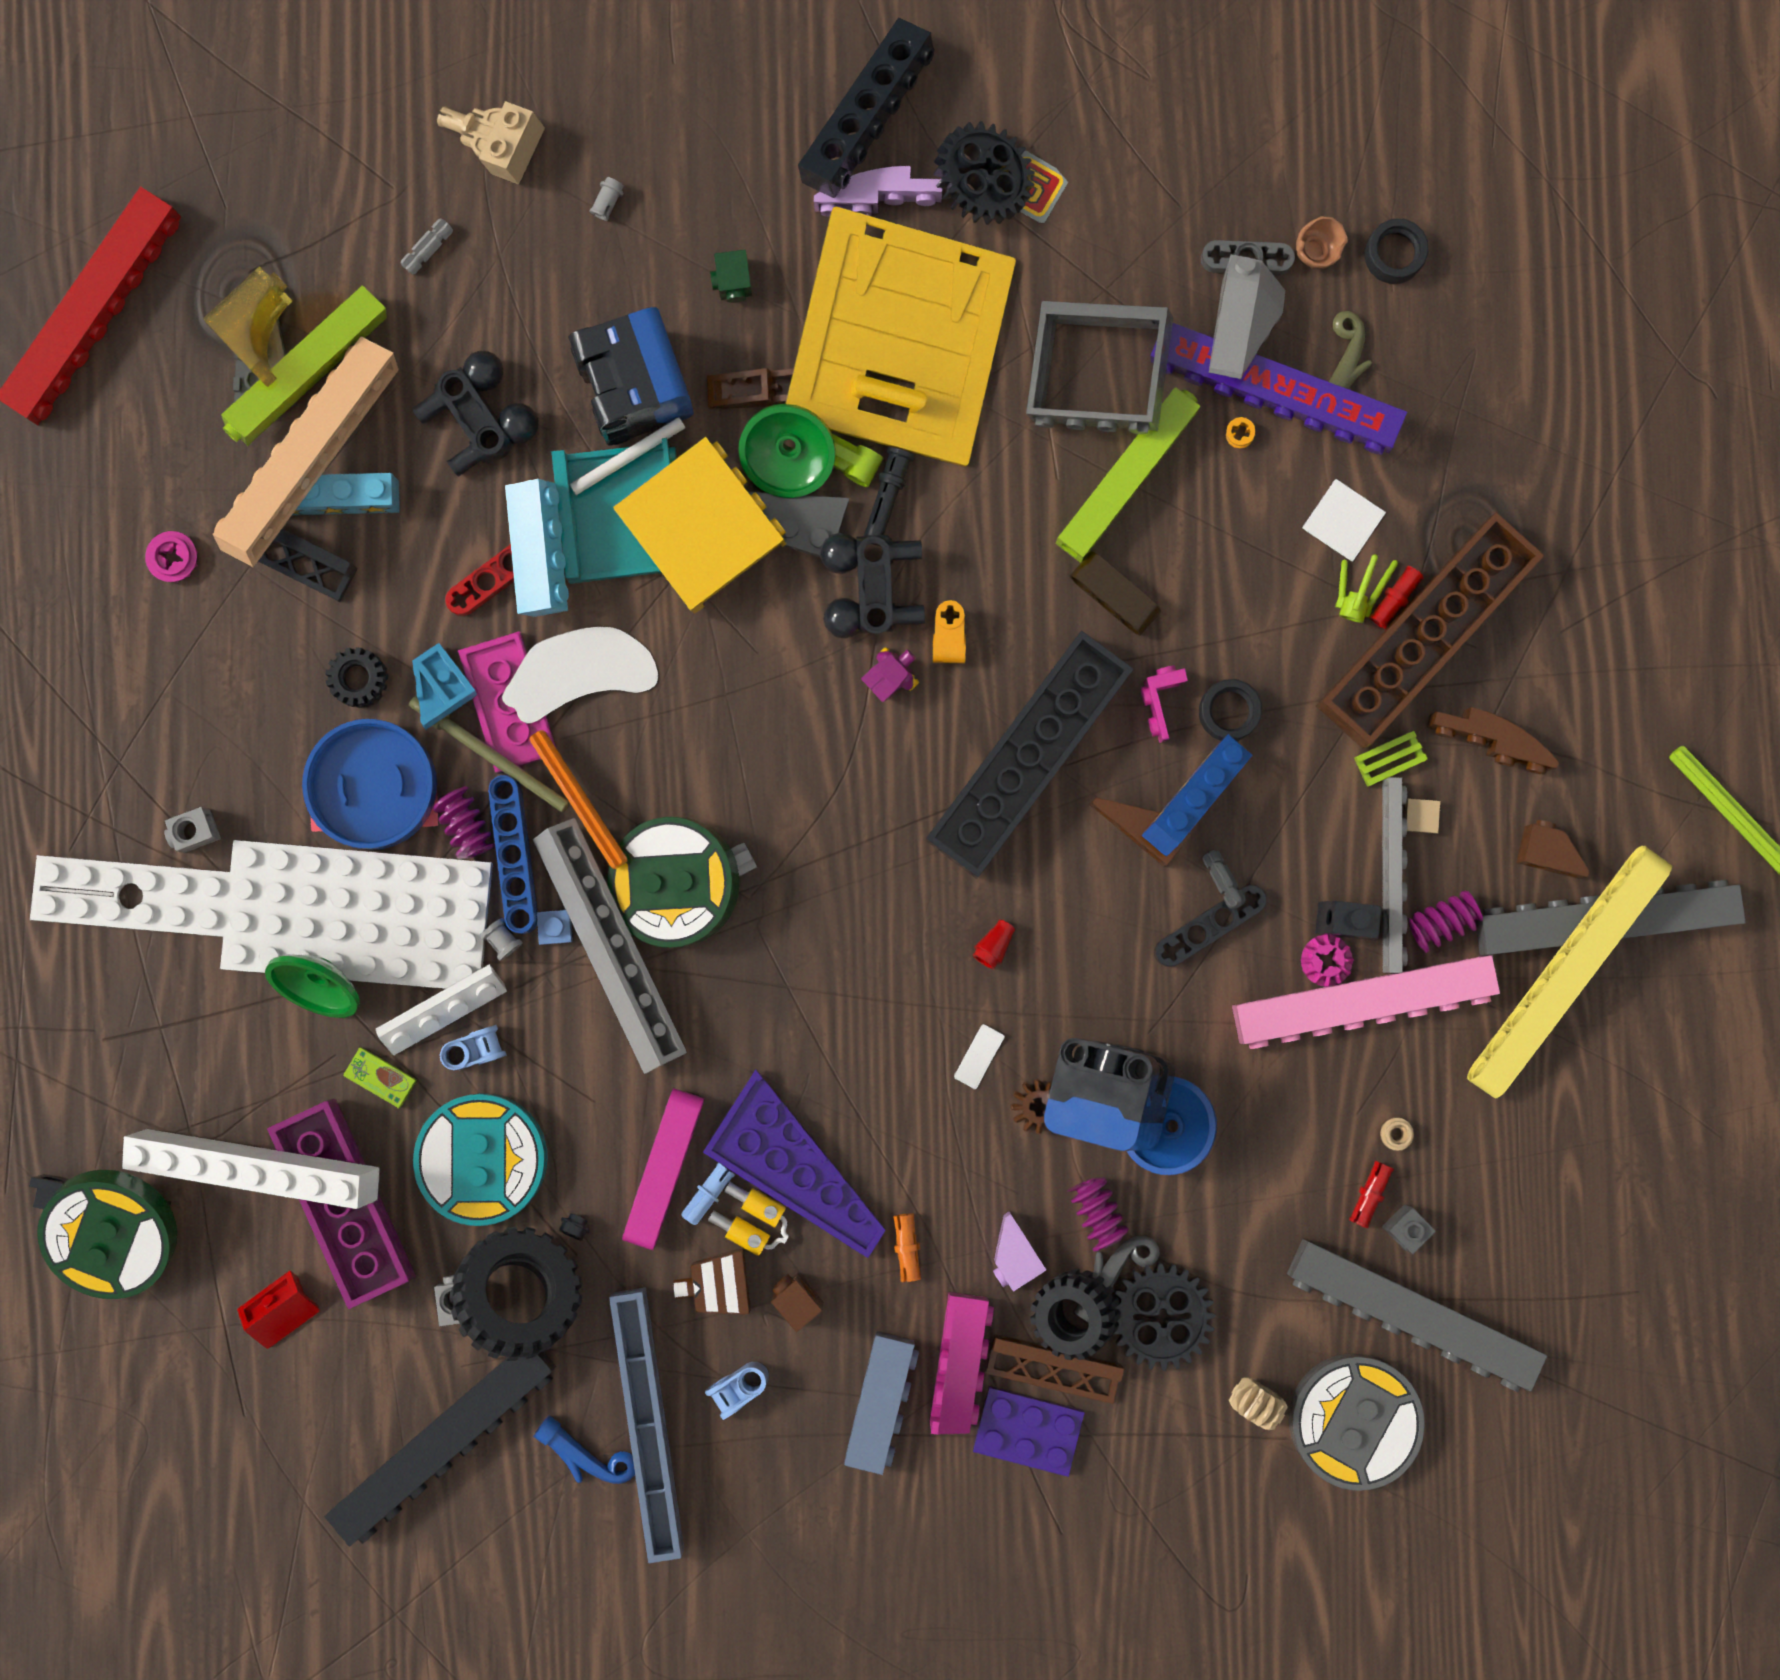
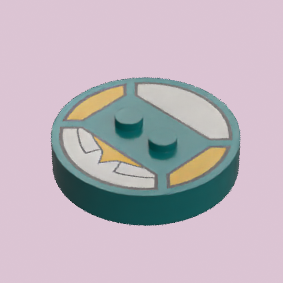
M490 1093L462 1096L438 1108L423 1125L417 1137L413 1155L415 1178L426 1201L444 1217L470 1226L496 1224L524 1209L538 1193L546 1175L548 1162L546 1141L535 1118L517 1102L507 1097Z

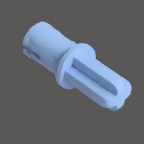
M718 1162L716 1168L704 1184L697 1186L699 1190L683 1210V1218L693 1225L698 1224L713 1202L718 1203L719 1199L717 1197L735 1174Z

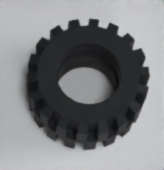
M1073 1269L1069 1273L1065 1271L1044 1285L1034 1297L1037 1300L1032 1303L1031 1311L1035 1312V1314L1030 1317L1031 1325H1036L1037 1329L1033 1332L1036 1338L1041 1336L1044 1340L1041 1345L1045 1349L1050 1346L1053 1349L1052 1354L1057 1357L1062 1353L1066 1360H1072L1076 1356L1078 1360L1085 1359L1089 1354L1092 1356L1113 1337L1112 1335L1119 1327V1324L1116 1322L1121 1318V1311L1115 1309L1120 1305L1118 1297H1112L1111 1293L1114 1292V1289L1111 1285L1107 1288L1103 1285L1105 1281L1100 1275L1096 1279L1092 1277V1271L1086 1270L1082 1274L1080 1269ZM1064 1299L1074 1300L1083 1306L1089 1318L1088 1329L1076 1328L1068 1322L1063 1313Z

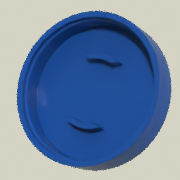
M359 719L341 724L332 729L314 746L306 761L303 772V797L313 821L332 839L359 849H385L406 841L426 822L436 800L437 776L428 751L411 733L383 720Z

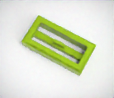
M1415 731L1354 757L1367 787L1428 760L1426 754H1423L1420 742L1418 743ZM1409 741L1411 745L1368 766L1363 761L1403 742ZM1412 752L1415 753V759L1371 778L1370 771Z

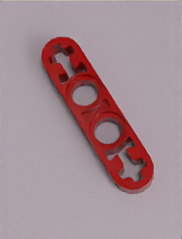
M511 544L447 592L445 603L452 613L457 616H467L514 582V572L507 571L504 567L505 558L512 555ZM483 574H492L495 577L494 587L487 591L481 590L478 586L479 578ZM470 584L481 596L477 600L473 594L465 600L467 604L465 608H461L459 605L453 606L457 602L455 599L457 594L464 597L471 592L467 588Z

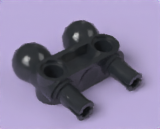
M489 351L471 353L465 360L463 368L459 367L456 370H449L443 373L438 383L435 384V393L412 408L422 424L427 423L446 408L452 412L470 439L468 447L447 460L449 466L458 477L481 461L489 464L493 460H500L506 457L510 449L515 446L514 444L530 441L538 430V417L530 406L523 403L508 405L500 413L498 419L480 393V391L496 388L503 377L501 360ZM462 382V392L457 396H452V386ZM497 434L499 437L498 444L492 449H487L486 441L488 437Z
M846 533L832 534L825 539L820 551L824 566L837 574L849 573L857 567L859 604L850 598H839L828 604L824 611V624L830 634L837 638L846 639L853 637L859 631L860 633L879 634L893 632V629H896V625L925 624L924 605L895 606V603H892L890 564L898 560L922 559L921 540L892 541L889 535L856 536L855 539ZM870 543H877L882 548V555L875 561H869L864 556V549ZM873 608H880L885 613V619L879 625H872L867 621V614Z

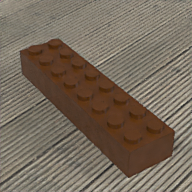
M1495 512L1486 519L1319 701L1316 707L1361 748L1364 749L1372 745L1545 555Z

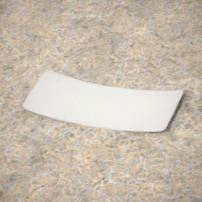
M983 1024L964 1056L954 1078L973 1089H977L1005 1036Z

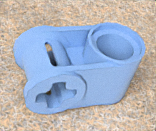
M497 1025L472 1032L468 1036L446 1043L440 1052L442 1064L447 1069L459 1070L507 1056L506 1052L501 1050L496 1035ZM454 1046L461 1047L465 1054L464 1060L458 1065L453 1064L448 1055Z
M749 1362L731 1375H727L714 1383L705 1391V1394L713 1398L721 1410L720 1416L724 1420L764 1391L769 1380L768 1370L762 1363ZM748 1372L757 1373L761 1378V1384L758 1386L748 1385L744 1375Z

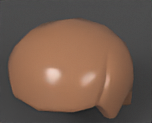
M1324 216L1308 222L1301 229L1296 241L1297 255L1301 262L1312 269H1326L1336 263L1341 258L1343 248L1348 241L1343 225L1333 217Z

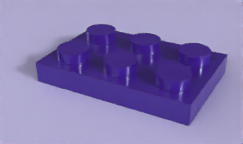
M989 1386L973 1452L1069 1477L1084 1417V1410Z

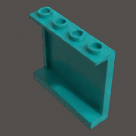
M662 438V443L578 495L571 488V483L629 447L566 454L564 450L551 451L554 480L559 494L558 513L559 521L562 525L561 541L566 561L565 576L570 584L662 573L613 507L677 459L676 448L669 446L667 438Z

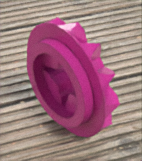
M176 531L163 532L154 537L149 543L145 554L146 565L156 578L164 582L178 583L180 580L190 577L194 567L198 566V551L193 541L186 535ZM174 549H177L176 554L183 559V562L175 561L169 566V561L161 553L172 554Z
M1321 935L1310 940L1304 947L1301 955V966L1304 974L1313 983L1320 986H1334L1342 983L1351 974L1354 959L1350 947L1341 938L1332 935ZM1335 949L1332 959L1339 965V968L1328 966L1321 973L1323 961L1315 954L1328 955L1329 952Z

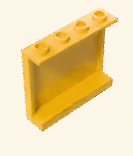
M706 437L613 507L694 614L705 607L703 605L705 601L780 544L782 547L786 545L782 538L786 534L783 527L775 517L769 521L762 512L767 508L756 492L752 495L747 492L743 486L747 483L745 477L737 467H734L732 470L724 461L728 457L726 452L717 441L711 444Z

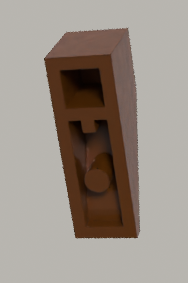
M1097 797L1090 804L1091 807L1163 867L1169 864L1192 836L1188 833L1183 841L1166 857L1141 836L1160 812Z

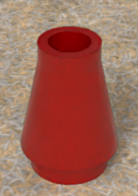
M999 919L997 924L974 946L976 951L972 956L982 965L994 970L997 964H1002L1011 937L1016 929L1008 922Z

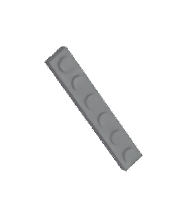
M1402 778L1382 780L1383 973H1402V966L1407 965L1408 958L1407 948L1402 947V934L1407 932V916L1402 915V902L1407 900V884L1402 882V869L1407 867V852L1402 850V837L1407 835V820L1402 818V805H1406L1407 788L1402 786Z

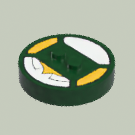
M661 817L649 820L635 827L620 842L619 847L627 857V862L617 869L609 866L607 886L632 935L648 944L659 947H683L694 945L710 938L724 926L737 902L739 870L731 848L713 828L689 818Z
M93 1170L72 1177L55 1192L42 1211L38 1223L37 1236L39 1248L46 1264L62 1282L85 1295L102 1299H121L147 1290L160 1278L176 1249L177 1225L173 1212L166 1200L147 1182L121 1171Z

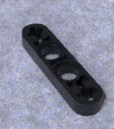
M1251 885L1239 889L1243 895L1245 892H1248L1250 895L1257 894L1258 899L1255 901L1257 907L1255 909L1251 905L1239 910L1244 916L1239 918L1237 909L1228 908L1225 901L1222 900L1161 939L1154 949L1156 960L1159 964L1166 967L1180 964L1259 913L1266 904L1265 893L1261 888ZM1220 908H1226L1232 914V921L1226 927L1219 926L1215 921V913ZM1194 925L1202 927L1205 931V939L1200 944L1191 943L1188 939V930ZM1181 934L1183 943L1190 948V951L1185 953V949L1182 947L1174 953L1176 957L1174 961L1170 958L1163 959L1161 956L1165 951L1163 945L1167 943L1171 947L1178 944L1180 941L1176 939V936Z

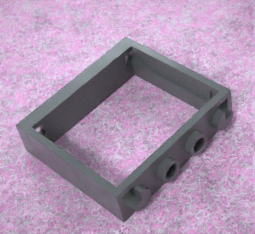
M1042 301L1026 411L1028 417L1035 422L1036 426L1043 428H1053L1054 424H1066L1067 428L1073 430H1084L1085 426H1095L1098 430L1104 432H1116L1117 428L1129 429V432L1135 434H1147L1148 430L1158 431L1173 325V316L1167 307ZM1056 324L1158 329L1147 415L1045 409Z

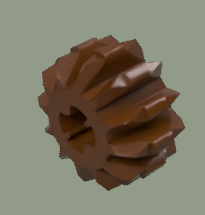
M1034 1079V1090H1031L1027 1082H1023L1022 1088L1026 1091L1024 1096L1014 1091L1013 1096L1022 1101L1021 1104H1010V1109L1022 1111V1113L1013 1118L1016 1123L1027 1118L1023 1125L1024 1131L1028 1132L1032 1124L1035 1123V1133L1037 1135L1042 1134V1123H1045V1111L1041 1110L1042 1114L1036 1115L1034 1110L1029 1109L1031 1102L1035 1103L1033 1099L1038 1097L1042 1103L1047 1105L1052 1082L1048 1081L1043 1091L1041 1090L1040 1079Z

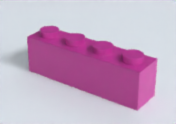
M949 1292L930 1416L931 1434L970 1433L971 1424L977 1425L979 1405L974 1404L976 1391L982 1392L984 1372H979L980 1359L987 1358L989 1339H983L985 1326L991 1327L994 1307L988 1306L989 1300L987 1297Z

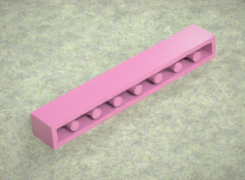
M1492 955L1232 1005L1239 1043L1249 1044V1049L1269 1046V1039L1280 1037L1281 1043L1300 1040V1033L1312 1031L1314 1037L1331 1034V1027L1344 1025L1345 1030L1364 1027L1363 1021L1376 1019L1377 1024L1396 1021L1395 1014L1407 1012L1408 1018L1426 1015L1428 1014L1427 1008L1439 1006L1440 1011L1459 1008L1458 1002L1471 1000L1472 1005L1491 1002L1490 996L1500 994L1493 958Z

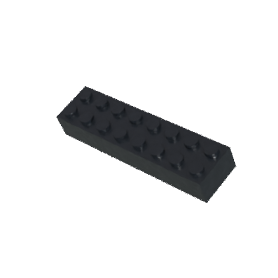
M1081 630L925 841L974 878L978 879L1125 682L1133 668Z

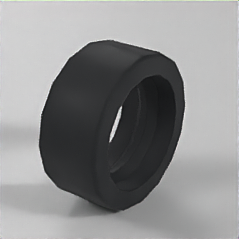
M1403 218L1390 219L1381 223L1372 232L1364 249L1365 263L1370 273L1378 280L1388 284H1400L1412 279L1425 264L1429 253L1428 240L1424 231L1414 222ZM1399 234L1405 236L1412 243L1415 255L1413 261L1407 267L1394 269L1381 261L1378 255V246L1385 236Z
M1237 679L1222 680L1214 684L1202 696L1199 705V720L1204 730L1213 738L1221 741L1228 734L1236 741L1248 736L1258 726L1262 716V702L1257 691L1248 683ZM1235 692L1240 694L1249 706L1247 721L1237 729L1222 728L1212 717V704L1217 696L1222 693Z

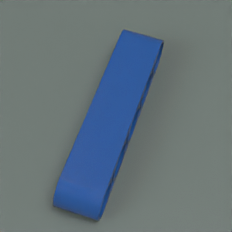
M500 775L491 781L488 792L506 926L511 931L527 934L532 932L537 926L538 910L521 785L516 780L506 775ZM503 783H511L513 787L512 795L508 799H500L498 795L499 787ZM514 814L517 819V825L512 831L506 832L502 827V821L507 815ZM518 846L521 850V858L517 863L510 864L506 859V853L509 848ZM521 878L525 882V890L521 895L514 896L511 893L510 885L514 879ZM525 910L530 917L529 923L523 928H518L515 925L514 917L518 911Z

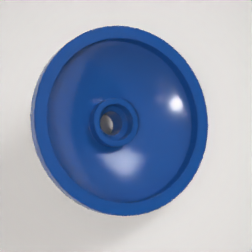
M1174 1077L1158 1144L1150 1150L1127 1151L1129 1156L1142 1168L1160 1175L1182 1174L1197 1167L1210 1153L1217 1133L1215 1110L1207 1095L1192 1082ZM1172 1120H1175L1178 1123V1129L1172 1133L1168 1126Z

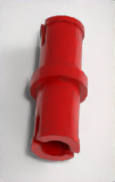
M1408 565L1393 587L1386 589L1384 592L1386 596L1375 611L1370 614V620L1379 627L1386 629L1400 608L1407 606L1409 603L1407 599L1424 579L1423 575Z
M1374 1161L1365 1186H1360L1358 1191L1361 1195L1349 1218L1351 1222H1356L1357 1225L1369 1228L1379 1202L1383 1203L1385 1196H1383V1192L1392 1172H1394V1168L1379 1161Z

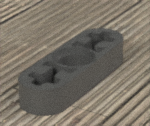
M1214 240L1204 247L1201 254L1202 266L1211 273H1225L1229 258H1221L1218 264L1214 263L1213 258L1208 257L1212 254L1213 250H1218L1219 256H1229L1231 250L1235 251L1233 255L1239 256L1240 252L1250 250L1255 254L1256 260L1261 261L1263 260L1262 251H1266L1265 258H1274L1276 253L1279 252L1283 259H1287L1282 266H1277L1276 260L1267 259L1265 265L1274 276L1286 274L1295 260L1294 251L1289 245L1273 242Z

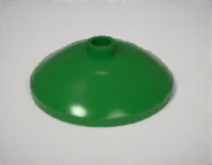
M778 404L762 409L748 421L739 441V458L748 478L761 490L778 497L796 498L814 492L828 479L835 462V443L829 428L815 413L797 405ZM785 440H793L795 442V446H787L785 444Z
M288 954L271 959L266 966L265 976L269 984L284 998L308 1011L328 1017L344 1018L352 1016L360 1004L354 985L340 969L327 959L310 955Z

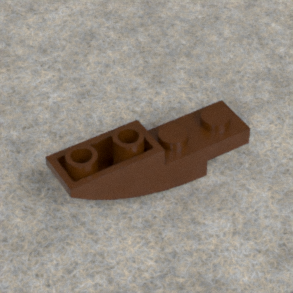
M1470 707L1464 710L1462 718L1438 711L1429 716L1427 728L1435 729V734L1445 738H1454L1455 735L1467 737V743L1477 746H1486V742L1489 743L1486 756L1494 757L1497 764L1513 767L1515 763L1526 765V771L1542 775L1546 771L1558 767L1559 762L1536 738L1517 725L1490 712Z

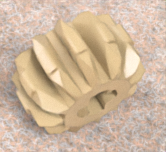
M1242 1378L1239 1384H1236L1231 1392L1233 1394L1229 1399L1234 1410L1265 1430H1274L1277 1424L1281 1423L1285 1416L1284 1413L1288 1408L1283 1398L1252 1378Z

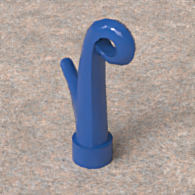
M550 1415L546 1417L533 1436L545 1446L548 1444L561 1457L577 1483H581L583 1479L579 1467L600 1480L612 1484L625 1483L635 1476L632 1454L628 1452L615 1453L611 1457L608 1466H606L560 1427L561 1423ZM624 1462L628 1468L625 1471H617L616 1464Z

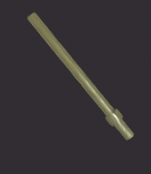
M415 696L410 701L409 707L420 714L419 700ZM450 715L432 725L435 729H442L562 813L569 807L570 803L568 800L449 719Z

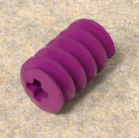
M468 786L451 791L440 798L433 807L435 813H443L439 818L440 824H449L444 830L446 836H455L450 841L451 847H461L456 852L457 859L473 858L495 847V843H485L491 836V832L480 833L479 831L486 824L485 820L474 821L473 819L480 810L468 809L474 798H463L462 796L469 789Z
M1464 890L1460 893L1459 898L1456 896L1449 897L1448 904L1443 901L1438 902L1436 910L1429 906L1425 908L1424 915L1421 912L1414 913L1413 921L1408 918V924L1414 939L1427 953L1429 952V941L1440 947V936L1443 935L1451 942L1453 941V930L1462 937L1465 935L1464 925H1467L1472 931H1476L1475 920L1482 922L1483 916L1469 891Z
M1105 1177L1091 1178L1067 1190V1192L1077 1191L1078 1193L1071 1200L1072 1204L1082 1203L1083 1205L1076 1212L1077 1216H1088L1082 1227H1093L1094 1229L1087 1236L1088 1240L1098 1239L1099 1241L1092 1248L1093 1252L1119 1242L1129 1230L1126 1225L1117 1226L1123 1219L1121 1213L1111 1214L1118 1205L1115 1201L1106 1202L1113 1193L1110 1189L1101 1190L1107 1183Z

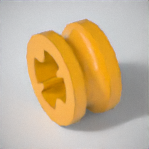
M1243 417L1233 419L1226 430L1228 443L1234 448L1239 449L1246 448L1252 443L1255 436V426L1252 421ZM1240 425L1246 427L1245 433H1249V437L1243 436L1241 441L1235 439L1236 433L1231 432L1232 429H1239Z

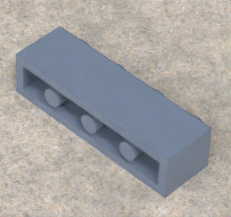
M876 1331L845 1455V1466L883 1475L885 1466L891 1467L895 1453V1447L890 1446L892 1435H899L903 1415L898 1414L900 1402H907L911 1383L906 1382L909 1369L915 1370L919 1351L914 1350V1340Z

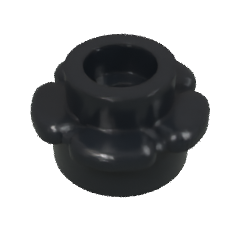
M570 1213L568 1218L562 1217L560 1219L562 1224L559 1231L571 1238L583 1241L585 1234L590 1233V1229L585 1227L588 1221L580 1216Z

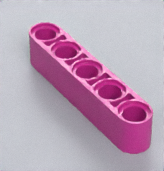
M673 1088L622 1237L623 1241L652 1251L654 1250L704 1103V1098Z

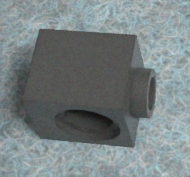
M1405 1204L1382 1226L1404 1251L1414 1254L1436 1232L1413 1207Z

